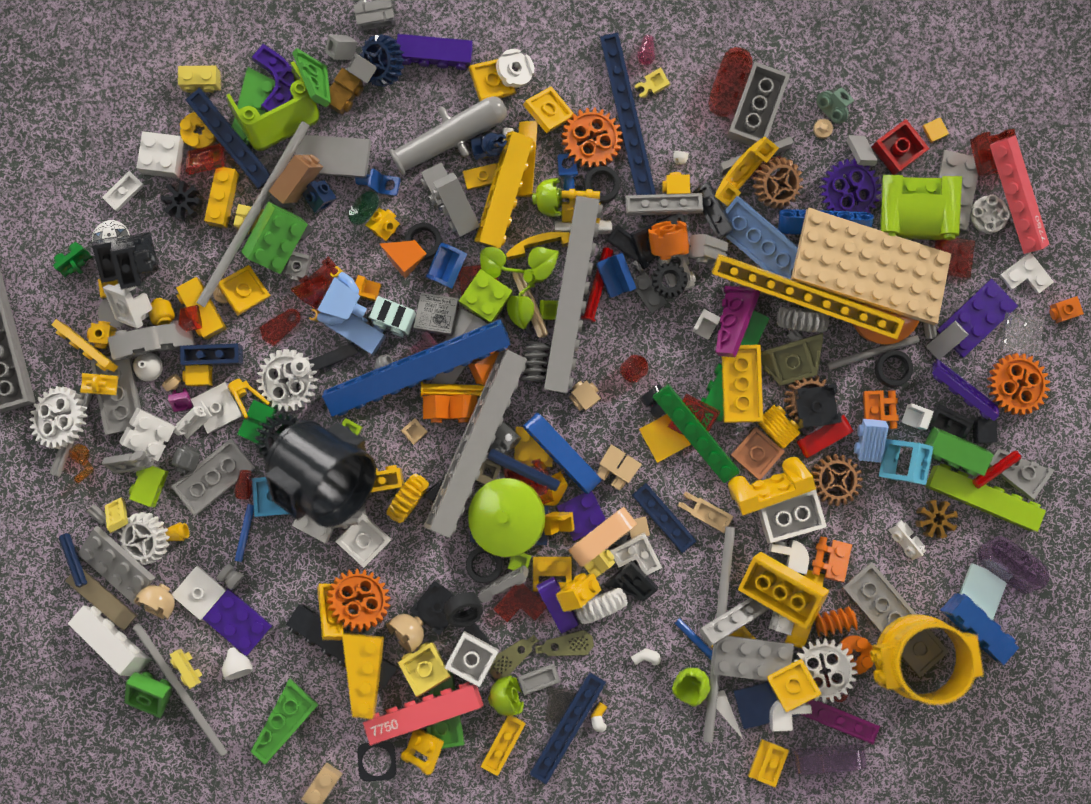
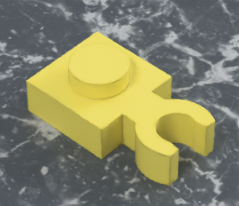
M659 68L645 76L647 82L637 83L635 88L636 90L644 88V92L639 94V96L645 98L649 91L652 90L655 95L670 86V83L662 68Z

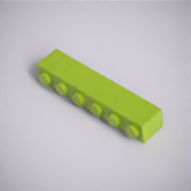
M942 463L933 466L925 485L926 488L1030 532H1038L1046 510L1040 508V504L1032 501L1027 503L1022 500L1023 497L1016 494L1008 495L1004 493V489L997 486L992 488L985 484L978 489L972 483L973 479L968 478L969 474L958 471V473L951 471L950 466Z

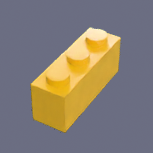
M216 166L204 221L210 226L227 229L239 173L232 168Z
M195 277L176 287L178 291L176 295L180 303L186 305L188 310L185 312L191 321L194 320L196 324L194 328L198 336L208 340L227 328L211 298L205 307L196 303L205 287L201 280Z

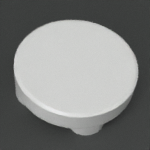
M996 195L981 197L972 205L970 220L973 226L982 233L992 234L1000 231L1010 218V212L1006 204Z

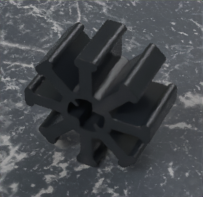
M179 180V191L177 192L176 188L169 183L166 189L173 196L161 195V201L165 205L170 204L167 208L163 209L170 217H173V214L177 212L175 218L185 222V211L187 210L189 212L188 215L194 219L198 214L190 207L191 205L202 207L203 201L198 197L193 198L200 194L193 185L187 190L189 185L185 181Z

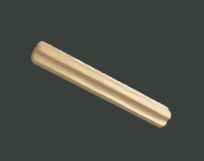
M512 272L518 290L521 292L529 284L525 282L523 273ZM529 289L523 296H528L532 300L534 314L531 321L537 336L544 338L549 332L531 289Z

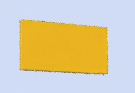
M740 345L736 357L721 356L724 423L763 422L761 345Z

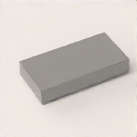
M848 135L846 141L858 165L875 166L878 160L866 136Z
M955 320L927 344L926 347L940 360L969 334Z
M554 663L518 676L524 695L561 682Z

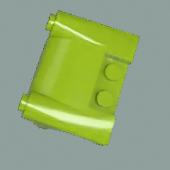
M883 175L880 216L881 231L889 233V236H898L904 239L954 240L956 236H959L962 176L910 178L903 177V175Z

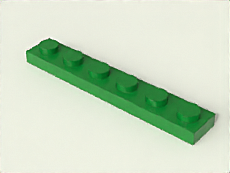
M669 384L653 395L654 400L723 483L739 474V469Z

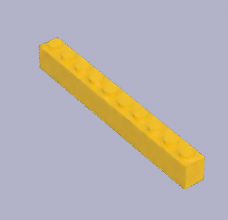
M721 254L717 255L712 269L713 275L894 339H898L905 322L891 314Z

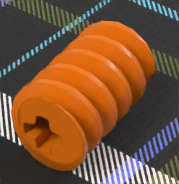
M845 607L844 611L838 608L837 614L834 610H830L829 615L827 612H823L822 617L818 613L814 621L819 638L820 632H823L824 636L827 637L829 630L832 635H835V629L843 633V627L850 632L851 625H853L855 630H858L855 612L850 607Z

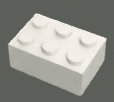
M816 490L758 510L767 543H773L827 527Z

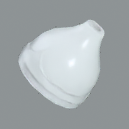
M148 353L135 359L133 370L140 380L153 381L161 375L163 363L156 354Z
M236 648L228 649L227 657L222 667L224 679L234 680L250 674L253 671L250 660L238 652Z

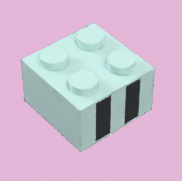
M378 296L369 318L372 320L373 325L378 326L384 331L386 328L391 329L392 334L403 338L404 335L409 336L415 322L416 313L413 309Z

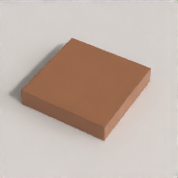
M754 427L730 456L755 478L761 480L785 451L761 430Z

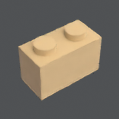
M326 763L301 800L307 804H323L343 773Z

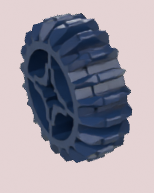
M378 34L372 36L365 41L364 46H361L363 52L359 53V55L377 67L369 80L374 86L386 87L394 84V82L399 81L398 76L402 75L401 69L405 68L402 65L405 59L402 58L404 52L400 50L401 45L389 35Z

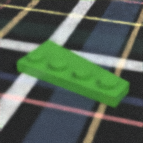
M291 678L288 680L267 723L251 750V753L264 765L269 762L319 705Z

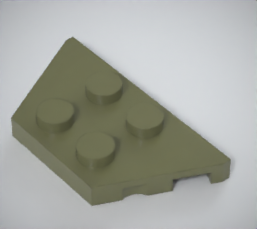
M819 333L761 351V365L764 367L763 369L772 375L780 386L795 382V380H802L803 377L806 379L816 376L819 370L824 334Z

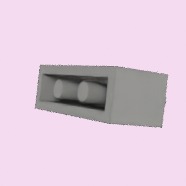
M454 172L433 182L436 188L433 190V193L437 200L441 199L443 205L440 207L445 217L449 215L451 221L448 223L453 232L457 231L461 237L480 227Z

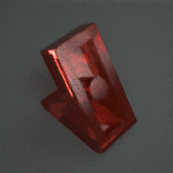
M320 275L291 288V292L303 302L317 309L318 298L326 294L331 282L323 275Z

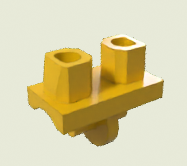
M82 373L80 393L117 396L118 376Z

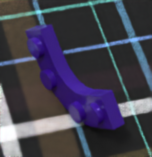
M262 44L252 56V61L267 70L275 80L273 91L261 104V109L268 112L292 99L290 87L295 81L288 62L281 55Z

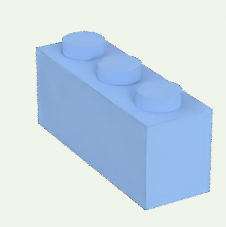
M351 314L349 320H345L342 324H325L373 356L386 338L383 334V329L376 325L372 327L367 324L368 320L363 317L361 319Z

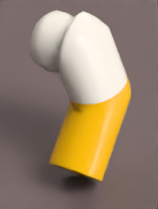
M601 702L598 703L590 717L593 729L600 733L604 732L607 727L602 718L607 706Z

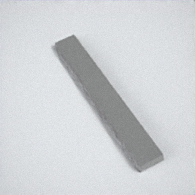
M140 623L135 625L134 631L218 754L223 756L228 753Z

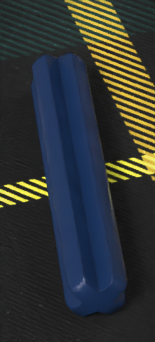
M64 533L59 536L60 544L75 586L83 587L87 584L86 577L71 536L68 533Z

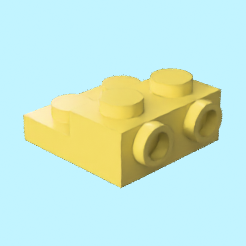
M432 642L420 645L418 651L413 654L411 652L405 654L402 660L398 662L416 697L423 695L451 678L449 671L445 669L443 658Z

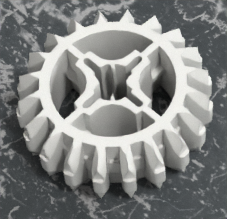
M146 512L136 513L128 517V524L121 527L122 530L118 532L121 535L118 541L122 542L121 547L142 565L152 564L160 560L163 554L167 552L166 547L170 545L166 541L170 536H167L165 533L168 529L163 528L164 522H158L159 517H153V513L146 514Z
M615 588L592 598L582 608L576 609L577 616L582 624L592 623L627 606V597L621 588Z

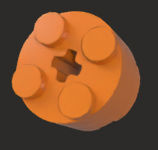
M665 221L651 226L652 230L648 229L651 253L660 256L661 260H668L674 255H686L689 253L688 232L685 222L677 221V224H671V221Z

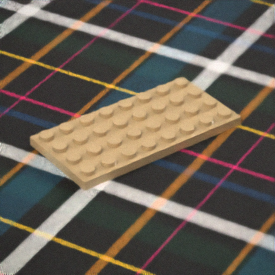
M808 208L804 218L791 280L935 326L939 321L951 254L898 236H889V233Z

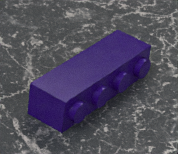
M406 34L397 35V43L401 45L400 50L404 52L402 58L405 60L402 62V65L418 63L419 66L429 67L432 64L443 69L448 68V66H455L458 70H467L472 65L474 47L472 40Z

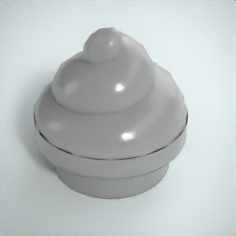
M380 355L376 359L374 370L393 363L392 358L389 355Z

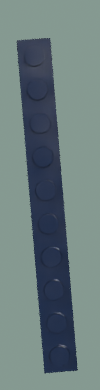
M617 32L600 36L599 39L636 195H656L619 34ZM641 215V218L649 217V216H653V215Z

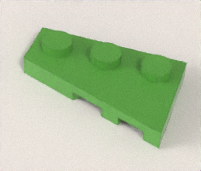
M296 48L292 54L310 98L315 103L327 107L331 103L327 66Z

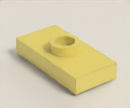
M122 497L105 505L106 525L110 533L128 524L126 503Z

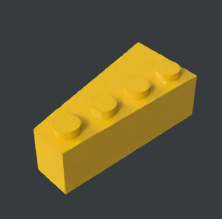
M344 633L342 637L352 717L373 719L376 712L384 637Z

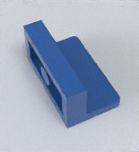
M623 253L615 254L596 263L610 298L636 289Z

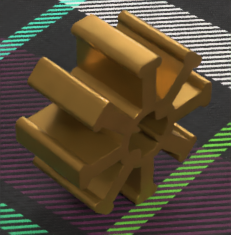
M937 500L926 501L930 512L925 507L917 509L916 513L924 515L926 520L915 521L916 527H924V525L928 524L929 526L926 531L923 532L924 536L933 537V533L936 530V538H946L947 535L943 527L947 528L948 531L956 530L957 525H952L947 522V519L957 518V511H950L945 514L947 507L951 505L949 502L940 501V505L937 508ZM939 516L940 520L934 522L933 519Z

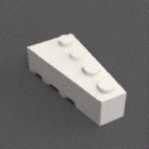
M83 605L68 624L119 675L131 676L134 672L140 673L151 661V658L132 643L122 632L117 630L110 620L102 617V612L95 606L88 607Z

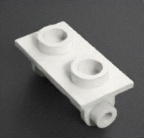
M199 401L176 424L174 430L176 435H184L186 439H189L212 416L202 401Z
M900 520L895 524V527L889 529L892 538L902 546L905 554L912 560L924 555L923 553L926 552L925 545L917 536H914L912 539L910 538L914 532L906 522Z

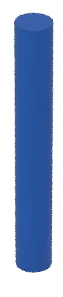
M247 504L234 561L242 562L254 512V505Z
M679 618L674 624L712 660V650Z

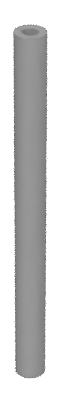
M918 335L894 344L883 345L829 362L827 367L828 370H832L891 350L919 343L920 340Z

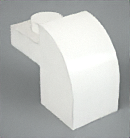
M790 540L789 547H786V542L776 541L775 544L769 545L768 551L787 555L785 566L798 573L807 574L809 555L806 548L800 542Z
M776 700L769 713L770 729L772 731H792V714H811V705L805 703L785 713L779 700Z

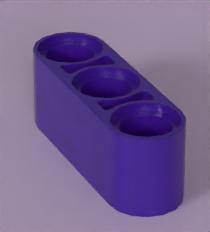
M554 576L536 585L562 634L579 626L573 610L563 612L555 595L561 590V587Z

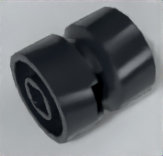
M660 384L640 398L646 407H650L649 412L655 420L665 414L659 404H655L653 401V395L663 388Z

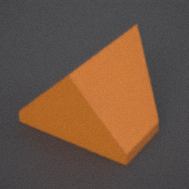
M415 240L380 243L393 266L404 278L408 277L427 255Z

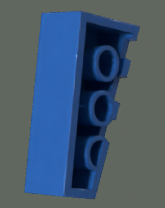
M955 593L940 609L963 632L977 635L979 647L998 664L1005 665L1019 649L1015 644L1016 640L1011 635L1005 634L1001 630V626L994 620H991L986 612L978 607L966 594Z

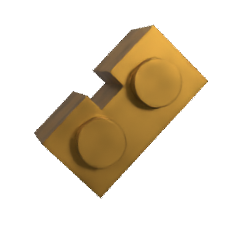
M341 68L334 79V83L331 87L329 86L331 103L328 106L341 115L345 111L349 112L353 106V99L355 96L359 97L363 91L362 80Z

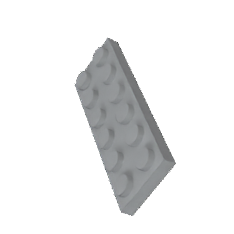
M872 562L867 564L842 586L843 590L880 633L894 620L906 615L916 614ZM925 628L909 638L902 649L901 657L915 674L921 677L949 651L929 628Z

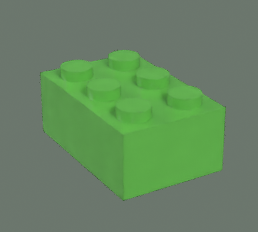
M268 202L241 252L247 259L281 274L308 224L301 217Z
M932 426L925 441V445L933 446L932 458L939 461L943 458L949 465L958 469L962 466V469L974 476L978 474L984 476L994 456L986 448Z

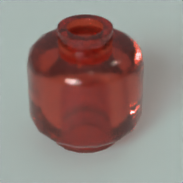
M631 355L620 366L622 377L631 383L640 381L649 370L647 360L639 355Z

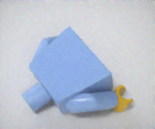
M338 266L335 267L338 270L337 274L333 275L330 273L334 279L318 310H311L316 313L314 318L309 317L312 321L328 325L342 324L345 320H349L351 314L362 319L367 308L357 304L360 299L358 295L359 288L353 278L344 273Z

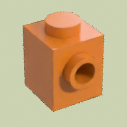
M1078 296L1051 305L1049 311L1051 318L1056 321V324L1084 314Z

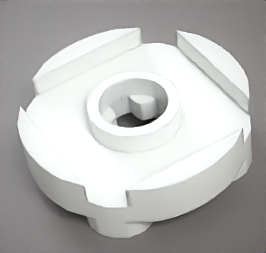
M517 49L505 51L496 62L498 76L507 87L518 88L525 86L534 73V65L527 54L523 55ZM512 65H514L515 67H518L519 70H518L517 72H515V71L512 69Z

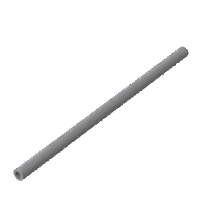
M301 121L197 300V304L205 307L269 198L271 193L268 191L284 171L308 131L310 125Z
M725 527L716 618L727 611L735 535L734 527ZM715 644L712 650L709 679L710 691L707 698L703 741L710 743L713 742L720 675L712 674Z

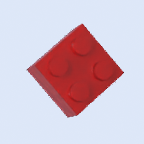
M907 119L871 146L892 175L900 173L930 149Z

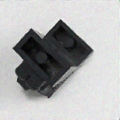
M151 232L92 241L101 283L118 280L120 289L141 286V279L148 275L147 273L159 269Z

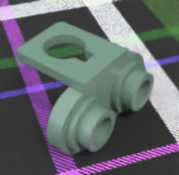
M842 87L834 93L823 91L816 99L818 107L836 124H841L848 119L849 111L847 106L854 101ZM841 94H843L847 98V100H843L841 98Z

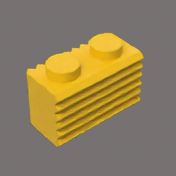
M772 405L763 413V422L756 423L781 449H784L800 434L799 426L794 420L789 421L786 418V412L781 406L778 405L776 407Z

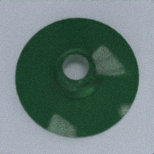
M365 192L356 199L349 211L351 223L360 225L373 216L379 204V197L375 192Z

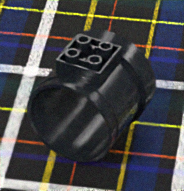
M303 420L291 425L275 440L265 461V476L272 502L297 521L305 515L322 527H334L347 521L365 503L376 479V463L373 457L366 452L365 440L339 422L328 429L313 420Z

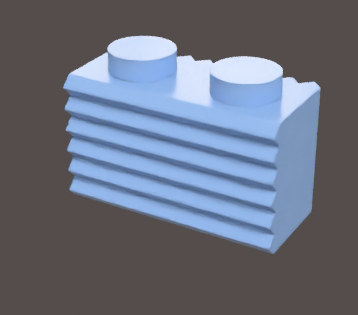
M862 419V425L859 424L857 429L859 440L854 445V453L857 454L858 460L882 462L889 428L886 421Z

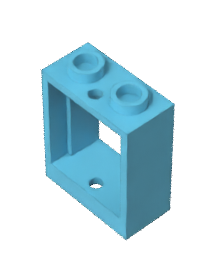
M886 439L879 477L926 485L933 446ZM901 447L913 448L908 476L896 474Z

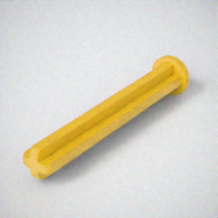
M421 382V397L423 395L480 396L484 385L423 384Z

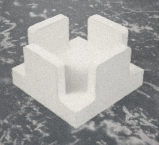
M119 283L115 286L110 284L104 286L103 290L115 319L136 329L143 326L142 320L149 317L148 312L152 310L147 294L142 293L133 298L129 291L136 287L120 289Z

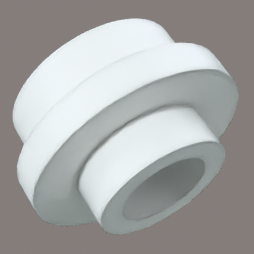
M303 357L295 358L291 363V371L296 376H305L310 371V363ZM299 363L303 364L302 370L297 369Z

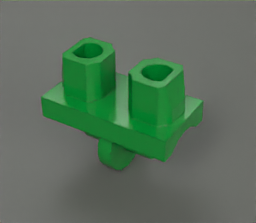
M74 242L68 248L70 250L69 254L65 256L63 253H59L54 257L55 264L53 266L64 277L73 274L75 271L81 275L84 272L81 267L92 258V255L82 245Z

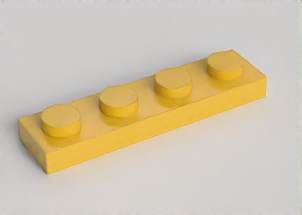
M57 319L52 323L60 337L70 339L69 344L77 350L81 348L84 351L82 354L91 361L95 359L97 361L96 366L103 371L108 369L115 372L119 367L65 323Z

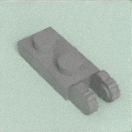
M136 450L133 454L128 453L106 457L103 459L102 464L115 474L149 468L153 465L154 459L151 456H146L143 450Z
M523 565L485 585V587L483 586L479 594L480 602L491 601L493 595L497 593L503 594L515 584L518 586L524 583L529 572L526 566Z

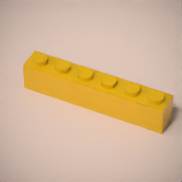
M514 131L507 132L505 140H507V143L500 154L479 224L480 227H478L474 241L500 249L506 241L505 232L512 221L510 215L512 209L514 210L516 207V195L521 190L523 184L521 180L522 175L528 168V155L532 153L534 147L532 144L533 138Z

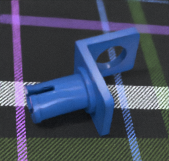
M559 154L557 156L558 174L563 178L564 191L575 189L574 177L578 175L577 163L574 164V157L570 158L573 162V166L570 169H565L562 166L563 159L568 158L569 154Z
M371 169L370 175L367 174V178L355 177L357 185H366L376 193L392 196L398 195L401 181L399 177L382 175L376 169ZM394 181V188L390 191L386 190V183Z

